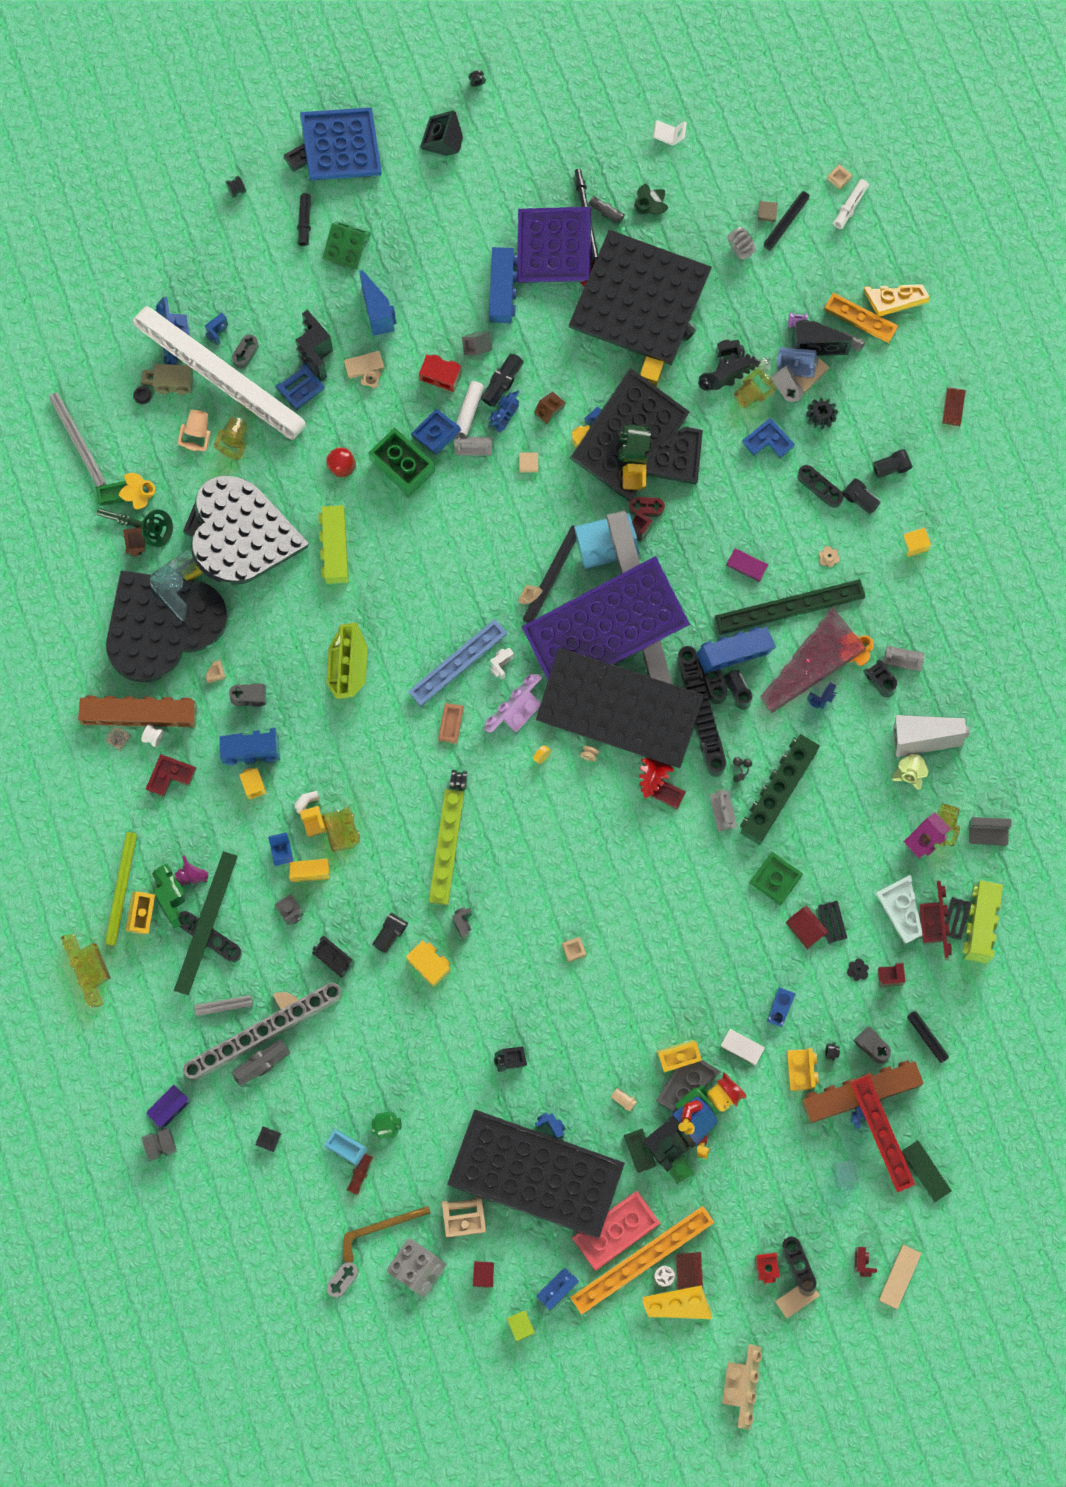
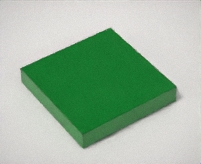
M771 852L749 884L781 906L801 879L803 873Z

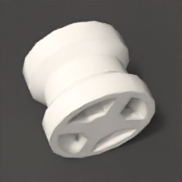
M148 724L143 732L141 741L144 743L149 742L153 747H157L163 738L164 730L155 729L153 725Z
M668 1266L659 1267L654 1274L655 1282L661 1287L670 1286L675 1279L673 1269Z

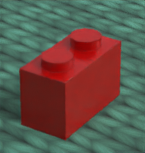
M426 354L419 371V381L454 392L462 374L461 366L455 361L448 362L443 360L438 355L431 356Z

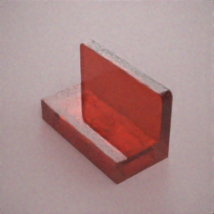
M701 1252L676 1254L678 1290L701 1285L703 1288Z

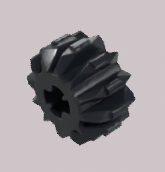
M821 397L819 402L814 399L812 404L808 405L806 417H809V423H814V428L820 425L823 430L825 425L830 428L832 422H836L838 410L835 409V403L829 404L830 399H827L825 402Z

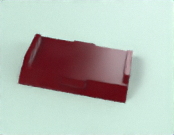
M808 906L801 908L785 922L807 950L829 933Z

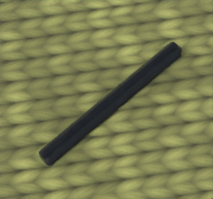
M574 525L570 527L539 586L543 590L542 593L528 607L523 617L525 623L535 620L577 540Z

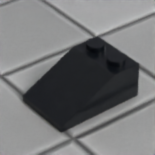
M806 319L795 322L792 334L793 348L816 350L817 356L849 355L853 337Z

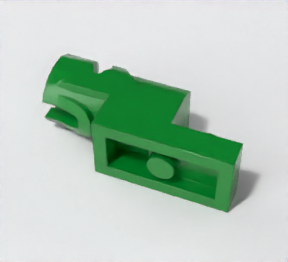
M165 864L158 867L152 873L157 885V889L153 890L175 929L181 925L178 919L181 915L176 907L185 902V892L169 865Z

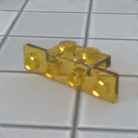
M74 934L61 936L63 948L70 959V965L75 971L77 982L82 988L86 1003L89 1007H100L103 1005V1002L96 987L111 979L97 944L92 943L80 949Z

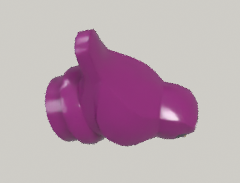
M183 855V867L174 873L180 885H188L190 882L196 884L200 881L206 883L209 877L208 872L189 863L186 856Z

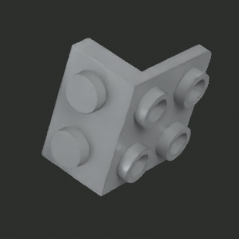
M408 1239L387 1268V1272L424 1298L430 1292L438 1277L443 1273L447 1264L414 1240Z

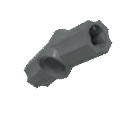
M279 1039L265 1050H260L248 1059L249 1061L240 1065L231 1073L237 1084L241 1087L258 1075L266 1074L274 1067V1064L289 1055L290 1051L283 1041Z

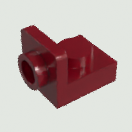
M856 1247L854 1272L860 1273V1277H872V1274L877 1273V1269L865 1268V1264H869V1252H866V1247Z

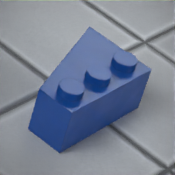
M270 728V732L262 734L257 730L253 731L251 735L237 733L219 736L220 759L225 765H236L237 762L255 764L256 761L274 763L275 760H280L279 736L276 728Z

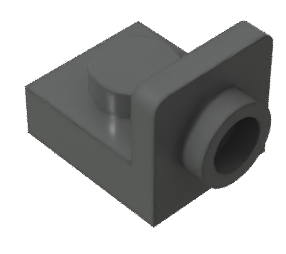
M291 894L275 904L287 925L290 923L292 925L296 924L302 919L301 916L304 915Z
M465 907L454 912L455 915L452 916V920L462 940L468 938V931H471L468 921H463V919L472 915V911L470 908L465 909Z

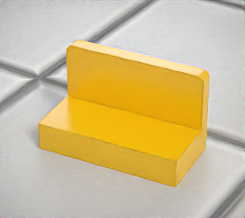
M328 859L289 863V879L291 883L330 879Z
M695 1040L656 1051L663 1072L702 1061Z

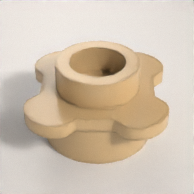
M365 368L363 370V378L360 380L361 384L376 388L381 376L380 371Z

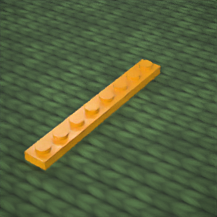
M704 1206L700 1207L571 1296L570 1299L582 1315L715 1222Z

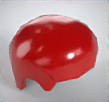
M336 447L326 457L328 469L337 477H347L353 473L356 467V460L347 448Z

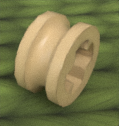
M583 746L584 752H581L580 756L595 762L599 751L589 746Z

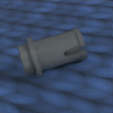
M852 336L851 348L855 352H860L865 342L862 341V338L858 339Z

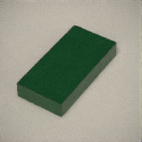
M643 1128L624 1135L637 1173L656 1167L653 1155L642 1142L646 1139Z

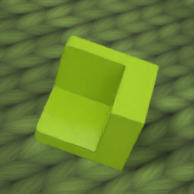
M526 1311L507 1318L516 1342L535 1334Z

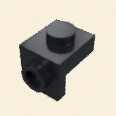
M739 339L733 341L723 340L717 343V357L728 356L732 353L736 354L737 359L739 353H743L745 356L744 346H740Z

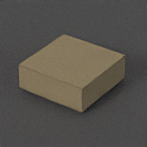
M759 201L758 221L776 222L778 203Z

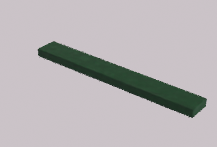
M858 579L715 615V620L721 635L865 599L866 596L861 580Z

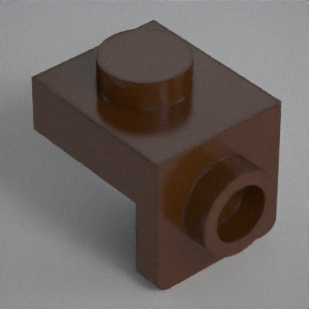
M552 391L539 401L534 413L547 424L554 414L565 407L566 402Z
M142 527L123 529L126 554L131 553V556L142 555V551L146 550L145 540L142 536Z

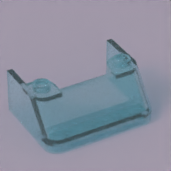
M192 547L156 570L150 577L151 587L181 621H184L186 618L187 605L178 596L177 592L183 586L182 578L196 569L197 565L191 554Z

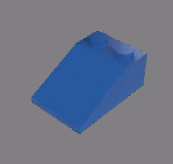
M363 270L359 271L373 336L394 332V325L397 324L394 306H390L388 298Z

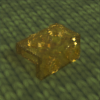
M345 807L342 811L322 815L332 852L352 849L360 843V834L356 830L354 815L350 807Z

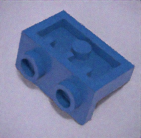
M563 1268L537 1294V1298L550 1311L579 1280L566 1268Z

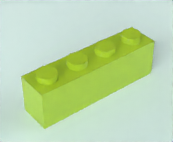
M344 505L322 506V513H318L319 524H322L323 531H319L320 542H323V549H320L321 560H324V566L321 567V576L325 578L326 584L348 583Z

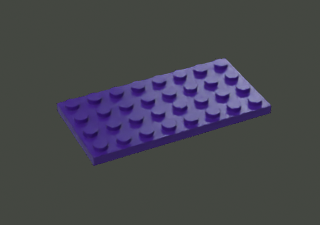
M654 556L523 625L522 628L547 679H549L559 647L614 665L691 624L657 556Z

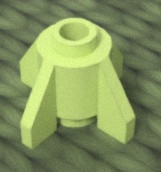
M910 754L900 760L899 768L894 773L892 780L902 781L903 779L906 782L913 783L914 787L920 790L922 778L928 775V768L924 759L919 754Z

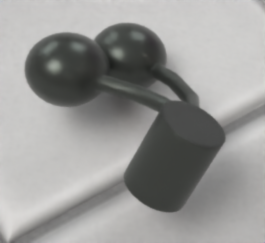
M740 757L733 759V764L739 766L741 773L733 777L735 783L744 780L745 775L748 774L749 767L752 766L750 759H745L744 761ZM742 764L745 767H748V770L745 774H743V770L741 768Z

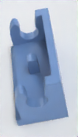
M779 348L777 358L778 371L787 365L794 376L814 378L818 363L816 350Z

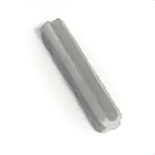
M248 995L197 1004L194 1006L195 1014L200 1016L250 1007L253 1005L252 997Z

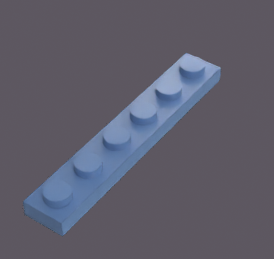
M494 619L408 691L409 694L422 707L507 636V632Z

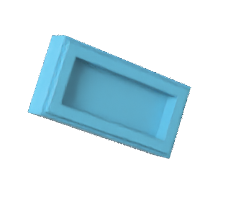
M335 1128L324 1144L326 1148L358 1166L368 1150L365 1146Z

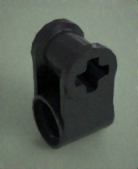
M877 660L876 664L871 668L863 670L866 678L882 696L891 697L895 693L897 680L882 660ZM888 683L892 685L893 688L886 689L883 686V684Z

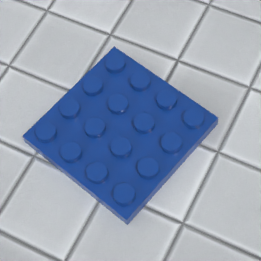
M372 107L300 112L310 181L381 176L382 170Z

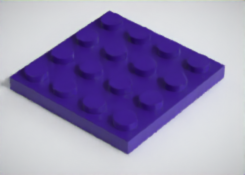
M591 207L518 209L517 282H587L591 265Z

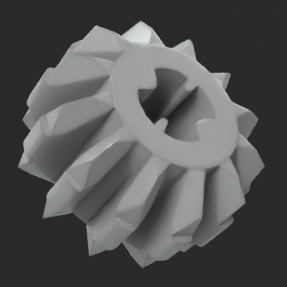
M739 227L728 234L729 245L738 258L744 260L756 252L754 241L744 228Z

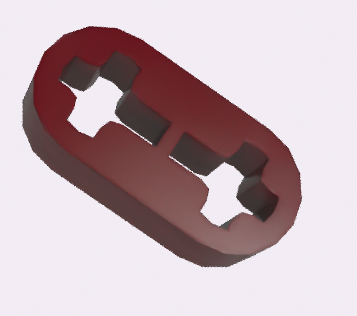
M635 497L629 504V510L633 515H635L636 511H639L648 517H658L664 513L665 503L660 498ZM636 503H639V505L641 506L639 510H636V507H633L636 505ZM654 504H658V507L661 508H659L658 511H655L653 507Z

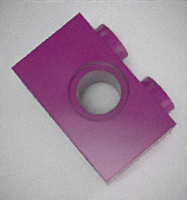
M934 812L903 842L920 859L925 854L929 856L936 850L934 846L937 843L940 845L948 838L946 834L951 828Z

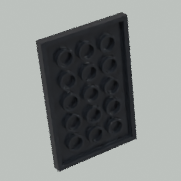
M630 368L569 458L630 502L638 490L623 489V467L627 464L638 463L618 460L619 448L622 447L623 443L619 441L623 426L631 424L650 427L649 452H651L676 434L690 411Z

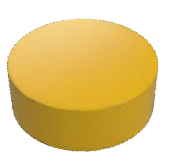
M546 745L540 747L535 752L533 760L537 764L543 763L550 755L551 749Z

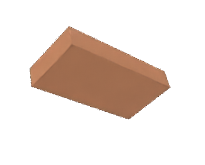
M445 703L438 741L457 744L464 706Z

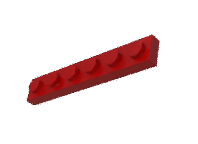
M869 1074L850 1081L896 1191L900 1192L916 1185Z

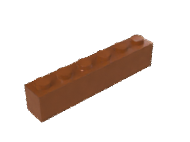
M87 695L85 698H80L78 720L81 725L147 726L151 724L154 727L196 728L197 704L195 700L186 697L181 698V700H173L171 697H163L162 700H157L153 697L135 699L132 696H125L123 699H116L114 696L97 698L93 695Z
M909 1060L898 1063L899 1067L891 1069L889 1066L880 1069L879 1074L873 1075L872 1072L868 1073L879 1100L921 1087L924 1084L916 1062L910 1063ZM853 1079L842 1082L843 1086L835 1088V1085L824 1088L823 1093L817 1094L815 1091L805 1095V1099L801 1102L809 1124L860 1107L850 1083Z

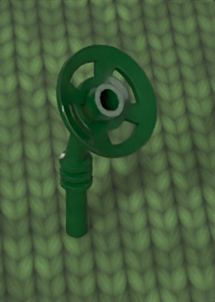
M98 508L97 511L98 516L117 521L118 524L121 522V525L125 524V526L142 527L143 539L152 547L165 545L173 532L172 519L163 510L156 509L150 511L143 521L133 519L129 515L127 517L123 513L117 514ZM155 514L161 515L164 519L155 517ZM163 526H166V532L162 538L160 534L162 533ZM148 537L151 539H156V542L150 541Z

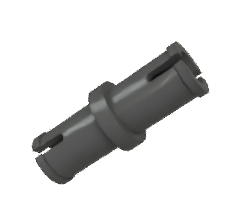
M593 196L589 201V207L594 208L602 213L603 217L607 216L618 224L621 223L625 216L624 213L613 208L612 204L605 203L596 196Z

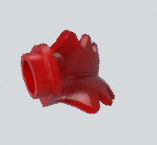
M643 758L641 761L646 766H640L639 769L645 772V774H640L639 778L644 781H641L639 785L644 787L641 788L644 798H648L649 795H654L653 790H659L657 784L660 786L664 784L661 778L669 779V775L666 772H673L674 769L671 765L650 758Z

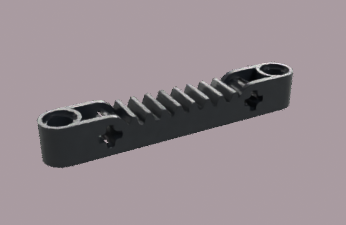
M684 646L679 650L677 658L680 674L685 689L705 695L695 723V729L706 770L711 776L718 777L724 773L726 767L725 754L713 717L707 689L705 688L702 669L696 655L697 652L691 646ZM688 654L692 657V660L686 661L682 656ZM719 762L721 764V768L715 769L712 767L711 763Z

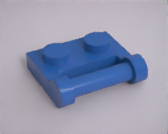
M302 364L297 372L284 382L278 383L275 388L297 411L323 391L325 386L305 364ZM302 376H307V378L301 381L289 392L286 390L289 386L295 383Z

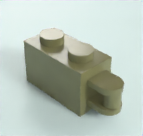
M154 364V370L142 371L141 384L153 386L155 392L159 394L174 392L185 395L192 393L193 369L188 365Z

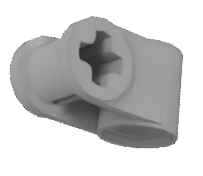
M787 365L771 376L772 381L787 401H799L802 398L803 390ZM791 390H796L795 396H790Z

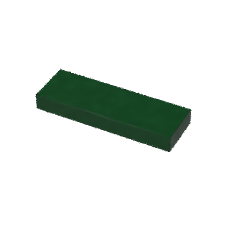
M919 1140L902 1150L903 1156L934 1203L952 1192Z

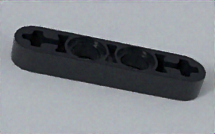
M188 911L180 912L181 917L178 918L181 924L179 927L193 937L199 918ZM187 916H189L188 919L191 923L194 924L195 921H197V923L193 926V928L187 923L182 925L183 922L181 918H186ZM212 928L206 946L229 962L239 961L242 957L240 947ZM215 937L222 939L220 947L212 946V940ZM227 942L229 943L227 947L230 950L237 949L236 957L232 956L230 958L229 952L224 949Z

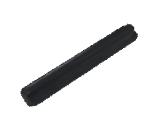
M801 191L765 240L764 248L772 250L809 200L810 195Z

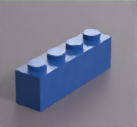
M492 247L489 321L493 323H512V316L515 317L516 305H512V299L516 300V288H513V283H517V272L514 271V266H517V255H514V248Z
M755 627L748 633L739 632L731 638L725 636L714 643L708 641L701 645L696 655L706 674L769 655L776 648V645L767 627L761 629Z

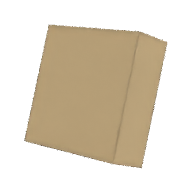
M839 164L827 176V180L841 190L852 179L853 175Z
M538 452L519 453L520 473L538 472Z
M580 937L562 943L568 962L587 956Z

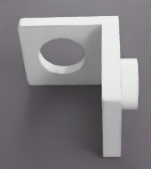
M657 120L654 124L653 138L673 146L685 138L687 122L684 121L678 126L672 127Z

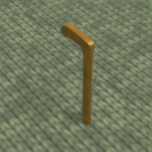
M429 1206L347 1232L343 1240L344 1261L349 1263L354 1260L352 1241L355 1238L430 1214Z

